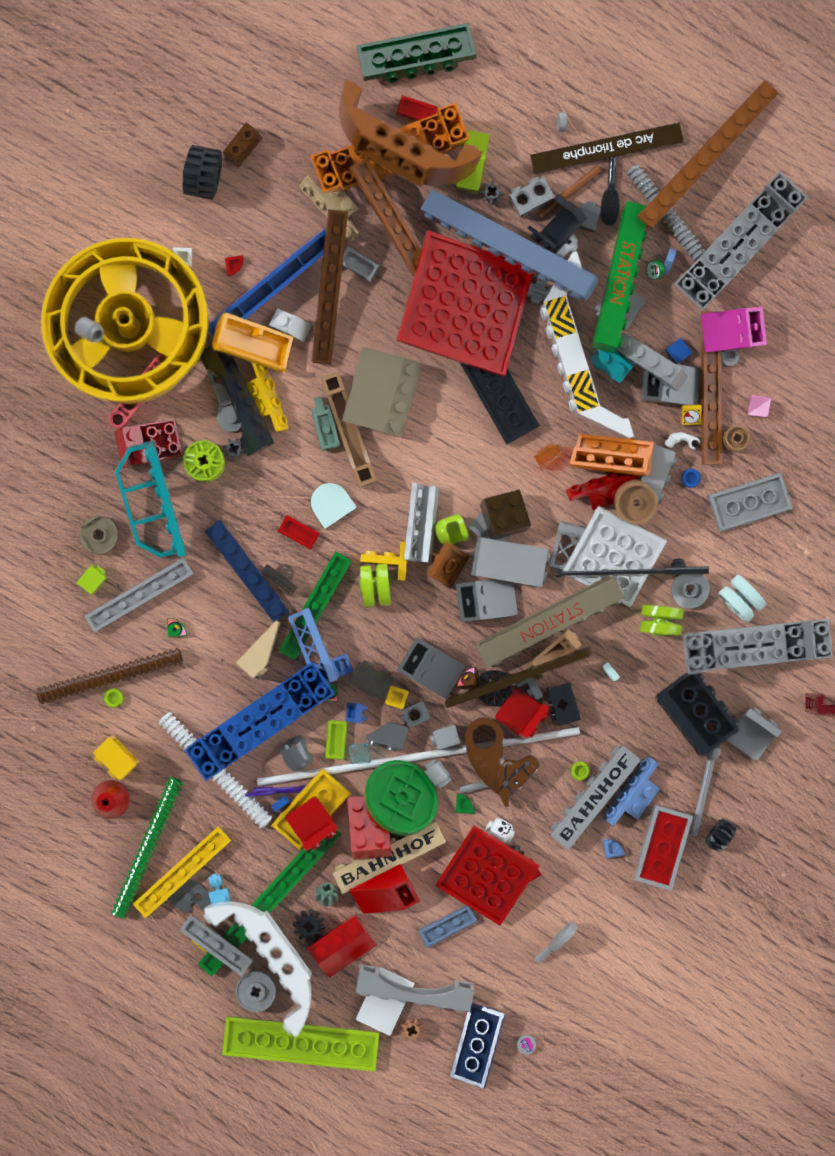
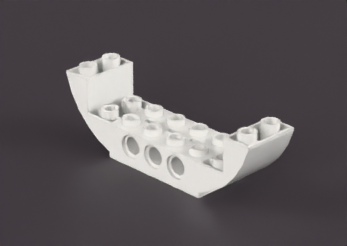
M233 901L218 902L206 906L204 917L209 924L213 923L215 926L232 913H235L234 918L240 926L244 925L247 930L245 934L251 942H256L259 954L263 958L267 957L270 969L274 974L277 972L280 975L281 979L279 981L283 987L290 989L292 992L291 998L296 1005L300 1004V1006L285 1016V1024L283 1026L289 1035L293 1034L296 1037L304 1025L310 1008V977L312 972L267 910L262 912L254 906ZM261 933H268L271 939L266 940L262 938ZM273 949H280L282 951V954L275 955L273 953ZM285 964H290V965H292V966H293V970H292V971H287V970L284 968V965H285Z

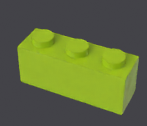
M467 130L469 140L465 143L476 146L483 153L476 171L454 184H456L457 190L478 194L490 134Z

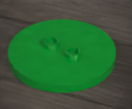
M402 760L388 761L378 766L367 779L364 793L366 806L372 818L383 829L393 834L407 836L419 833L433 821L438 807L437 792L432 781L418 766Z

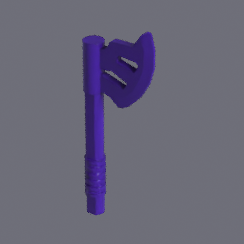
M305 786L254 788V791L245 794V797L301 792Z

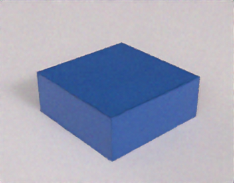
M679 338L665 350L677 365L693 353L682 338Z

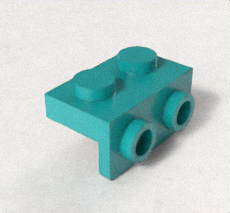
M597 350L590 359L597 369L603 370L610 379L619 383L622 382L635 365L617 350L614 354Z

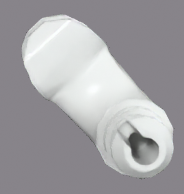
M679 432L669 434L665 445L668 448H673L680 441H686L690 449L696 450L691 445V442L693 440H696L699 444L701 442L695 436Z

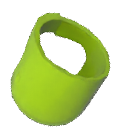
M456 514L437 522L435 531L441 544L444 545L447 541L453 545L470 540L461 515Z

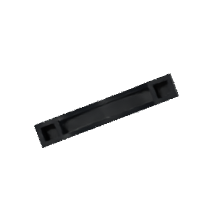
M212 344L203 350L200 357L206 370L210 369L219 377L233 398L241 423L242 438H240V442L247 456L259 453L274 444L271 434L233 356L214 350Z

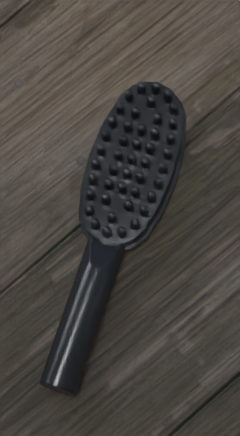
M609 158L608 187L603 193L601 200V218L603 223L609 226L616 223L620 208L619 195L615 190L617 158Z

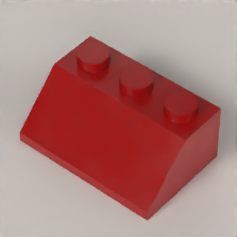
M355 913L308 945L307 949L330 978L377 946V944Z

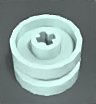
M737 574L730 581L731 586L736 592L730 587L725 586L718 592V595L735 615L745 623H748L754 617L750 607L756 611H761L767 604L760 594L744 578Z

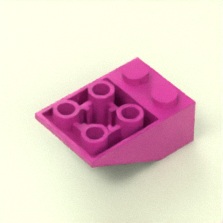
M763 307L701 314L705 352L754 348L767 345Z

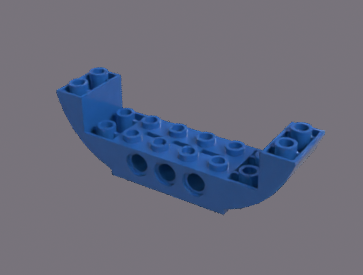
M311 662L184 750L204 780L207 781L334 695V692L315 664Z

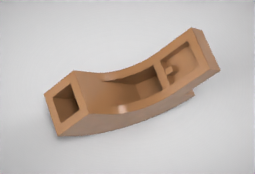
M568 629L532 659L526 667L531 668L572 653L582 645L579 637ZM548 672L540 674L535 677L537 678V680H539L542 677H544Z

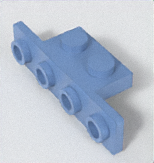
M647 756L640 763V766L633 776L630 777L623 790L606 810L603 819L614 826L625 811L637 820L660 790L659 787L648 780L658 766L656 761Z

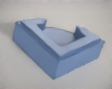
M671 248L663 264L665 268L664 275L666 276L677 253L676 250Z
M603 839L606 858L625 855L623 848L616 841Z

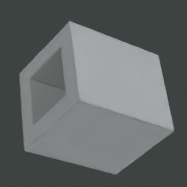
M455 724L433 730L434 735L430 736L433 747L437 746L438 750L460 744Z

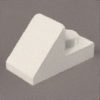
M278 308L269 324L270 327L291 335L302 342L305 341L312 326L296 315H291Z

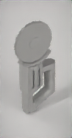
M208 370V376L220 404L217 407L219 410L217 422L223 430L235 432L241 429L234 401L230 400L232 396L227 392L225 385L215 383L213 377L218 376L211 370Z

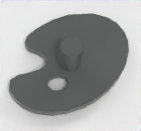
M190 879L169 897L176 908L186 913L191 911L192 903H196L202 910L210 905V897L207 890L198 882ZM196 893H199L201 895L200 899H197L195 897Z

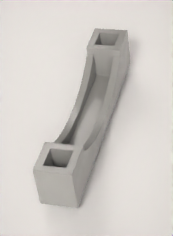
M360 964L356 982V993L366 997L372 995L384 1000L390 998L402 1003L414 1002L420 1006L432 1005L439 1009L450 1008L457 1012H470L474 995V983L454 980L453 984L439 988H412L387 978L379 972V967Z

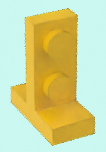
M406 542L400 543L399 557H396V553L384 552V556L377 555L376 551H365V554H361L360 562L399 565L398 580L405 581L407 560H404Z

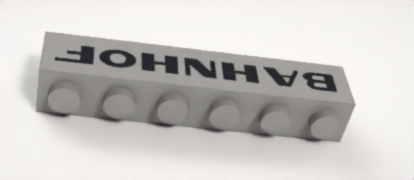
M622 744L620 747L616 746L611 751L610 755L612 757L608 762L604 761L599 766L598 770L600 772L597 776H591L587 781L586 785L588 787L585 791L582 792L580 790L574 798L576 802L572 807L569 805L562 813L564 817L560 822L556 820L550 827L552 831L550 835L568 850L640 762L641 759Z

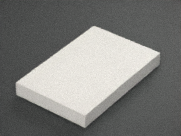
M379 967V972L387 978L413 988L414 982ZM370 995L365 997L355 1020L390 1036L405 1003L399 1002L396 999L389 998L384 1000L378 996Z

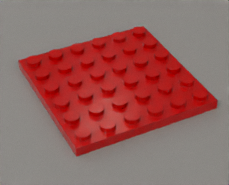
M427 231L396 341L504 377L533 272L529 274L521 269V265L508 263L505 261L506 257L500 255L497 257L489 251Z

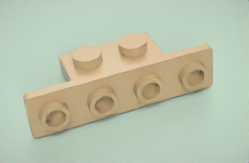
M306 176L299 185L302 192L312 200L326 217L328 209L348 211V218L359 209L344 191L324 193L323 189H320L309 176ZM347 219L345 238L351 242L359 231Z

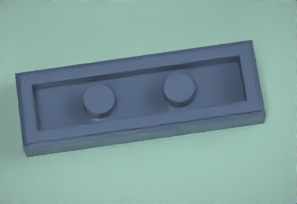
M465 905L419 929L418 933L426 948L478 921L472 909Z

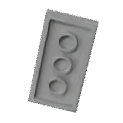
M782 473L708 495L719 532L793 509Z

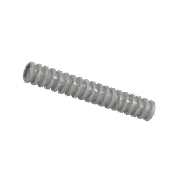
M636 164L627 171L626 176H630V181H634L633 185H637V190H641L640 194H644V199H648L649 204L659 193V188H655V183H651L652 179L647 177V173L644 174V169L640 168L641 165ZM672 207L662 218V222L667 224L666 227L671 229L670 232L674 233L673 236L677 237V241L682 243L681 246L685 247V252L688 251V255L693 257L692 261H696L706 249L702 248L703 245L698 243L699 240L695 239V235L691 234L692 231L687 229L688 226L684 225V221L680 220L681 217L676 215L677 212L673 211Z

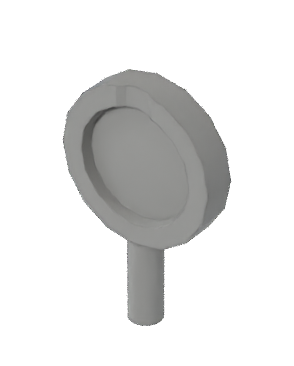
M573 921L568 923L552 939L549 945L535 957V960L541 963L552 952L554 953L560 949L576 932L578 926Z

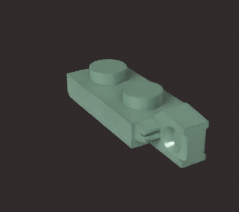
M321 396L314 398L316 408L312 409V416L321 450L339 447L340 443L331 409H329V405L324 406Z

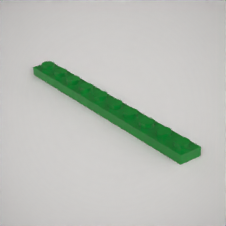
M336 829L337 833L328 840L325 837L319 841L321 845L311 851L309 848L306 851L303 848L251 906L262 912L267 910L270 914L342 834ZM237 922L222 936L237 948L248 938L245 934L247 930L244 925L240 926ZM209 952L198 963L211 977L224 964Z

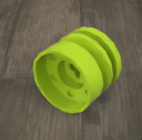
M206 440L191 444L183 457L184 468L187 473L195 480L204 483L218 479L224 472L226 465L222 450L213 442ZM207 456L208 464L200 466L201 462L199 459Z

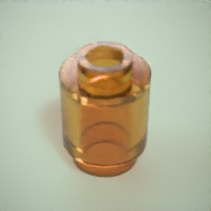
M551 443L537 451L538 454L534 455V458L541 469L544 467L548 468L562 459L560 455L563 452L558 444L554 446Z

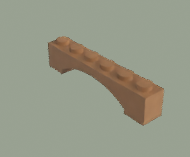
M339 372L321 377L358 487L361 488L377 482L358 426L342 421L348 397Z

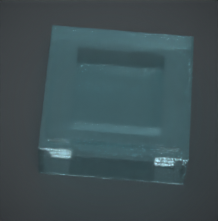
M368 743L349 745L351 764L371 763Z

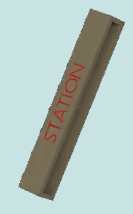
M609 575L477 642L476 647L487 668L490 666L496 667L502 663V660L514 658L520 651L535 647L537 642L541 640L547 641L553 637V634L559 631L565 632L570 629L571 625L586 621L588 616L592 614L598 615L605 610L604 608L620 604L625 597L614 576Z

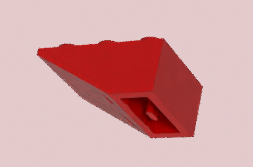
M175 419L123 427L114 431L120 461L128 447L155 440L160 461L183 456ZM144 448L131 452L122 469L150 464L151 462L146 461L144 450L147 449Z
M401 864L349 889L363 914L403 911L421 902Z

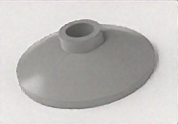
M702 574L678 575L673 581L671 588L673 599L684 608L699 607L707 600L710 592L708 580ZM688 585L693 586L692 590L687 591L686 587Z

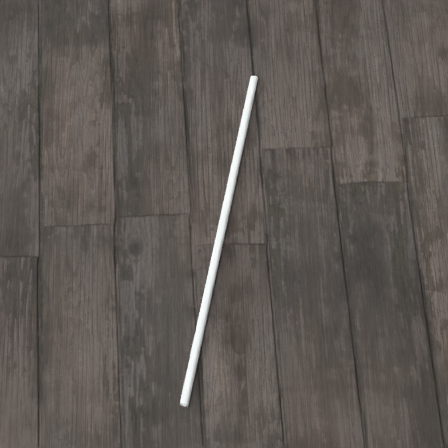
M579 727L538 733L532 738L528 737L526 740H523L521 737L503 739V747L580 735ZM494 741L475 743V745L480 748H487ZM466 745L323 769L331 775L375 768L392 760L412 762L467 753ZM322 768L258 778L257 783L258 786L312 778Z

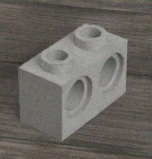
M538 177L533 178L528 182L529 185L524 188L518 186L511 191L512 194H510L509 199L520 218L553 201L554 195L544 177L541 179ZM541 187L545 193L542 196H538L534 193V189ZM525 196L528 202L525 205H521L518 203L517 198Z

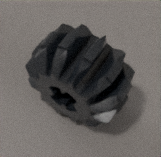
M723 818L720 819L709 831L705 843L713 850L723 851L733 840L736 834V827L731 822Z
M309 909L308 915L302 910L301 915L303 918L299 915L295 916L299 922H293V926L299 928L294 930V934L301 932L300 940L305 935L306 942H309L310 936L316 941L317 937L315 934L323 935L319 929H325V925L319 923L323 922L324 918L317 919L320 914L318 911L313 916L312 909ZM307 921H311V925H314V928L311 927V930H307L304 923L307 924Z

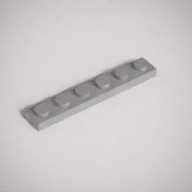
M182 558L84 617L95 633L192 576L193 572L185 558Z

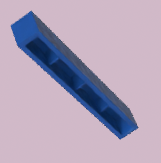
M325 229L317 232L208 322V332L214 337L217 322L223 313H228L242 319L248 318L322 257Z

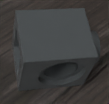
M587 201L586 204L582 203L580 210L587 219L578 229L595 232L601 207H597V203Z
M423 701L403 709V714L400 715L404 725H409L410 728L431 719ZM415 709L420 712L418 720L410 719L409 713L411 710Z

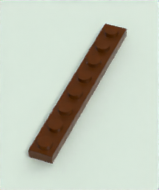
M328 209L312 363L331 365L348 219V211Z

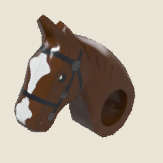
M489 717L477 718L468 725L465 731L468 758L481 780L495 793L499 794L505 808L509 807V797L518 791L539 769V761L533 755H527L521 760L516 761L504 760L503 731L499 724ZM480 725L491 726L496 734L494 743L487 748L476 746L472 739L475 728Z

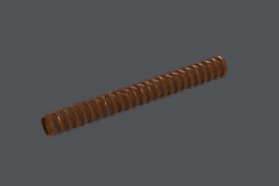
M177 647L174 651L170 649L169 652L164 651L163 654L158 653L156 656L153 654L152 657L146 656V659L140 658L139 661L138 659L135 662L129 661V664L126 662L122 666L118 664L117 667L112 666L111 669H101L100 672L94 671V674L89 673L87 676L84 674L83 677L77 676V679L71 678L70 681L68 679L65 682L60 681V684L54 683L53 686L49 684L48 687L37 688V698L39 703L44 704L45 701L47 703L50 700L55 701L56 698L61 699L62 696L66 698L67 695L72 696L73 693L79 694L80 691L82 693L84 690L90 691V688L96 689L97 686L99 688L102 685L107 686V683L113 684L114 681L116 683L119 680L124 681L125 678L130 679L131 676L135 678L136 675L141 676L142 673L148 674L149 671L152 673L155 669L159 671V668L165 669L166 666L168 668L171 665L176 666L177 663L182 664V655Z

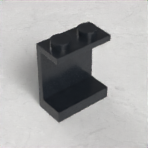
M559 194L553 200L561 210L541 232L530 225L527 228L532 233L530 237L535 242L540 243L545 249L551 248L555 252L562 247L587 219L576 205Z

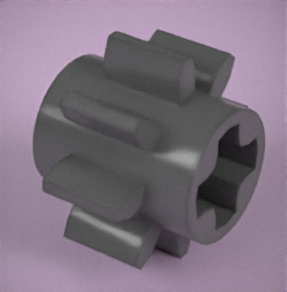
M493 180L490 185L484 183L485 190L480 191V194L485 196L482 201H490V206L495 200L500 203L498 196L504 195V192H499L501 184L496 186ZM489 189L490 191L495 190V197L493 195L488 196Z
M537 280L536 284L531 282L527 294L528 297H531L530 302L539 304L540 300L545 301L549 288L545 287L546 282Z
M236 438L235 442L228 439L229 444L223 445L227 449L223 455L227 456L229 454L230 461L234 457L241 460V453L246 454V452L242 450V444L238 443L239 438ZM232 445H235L236 447L239 446V448L237 449V454H234L233 452L230 453Z

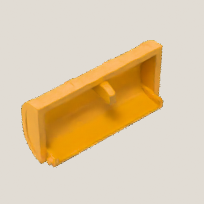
M223 313L216 325L212 347L214 350L285 373L293 336L228 313Z

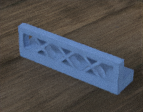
M310 608L288 616L307 665L311 663L309 656L313 650L319 653L321 658L319 664H315L318 670L319 668L325 670L329 679L326 682L331 683L338 680ZM303 615L306 621L304 629L296 627L293 619ZM304 633L312 636L313 643L311 647L303 644L302 638Z

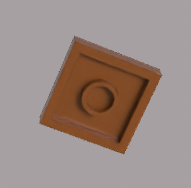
M446 541L439 553L433 550L432 555L435 558L432 557L433 564L427 575L451 589L470 556Z

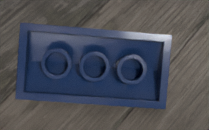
M476 1003L471 1004L450 1077L483 1089L486 1088L505 1018L504 1013Z

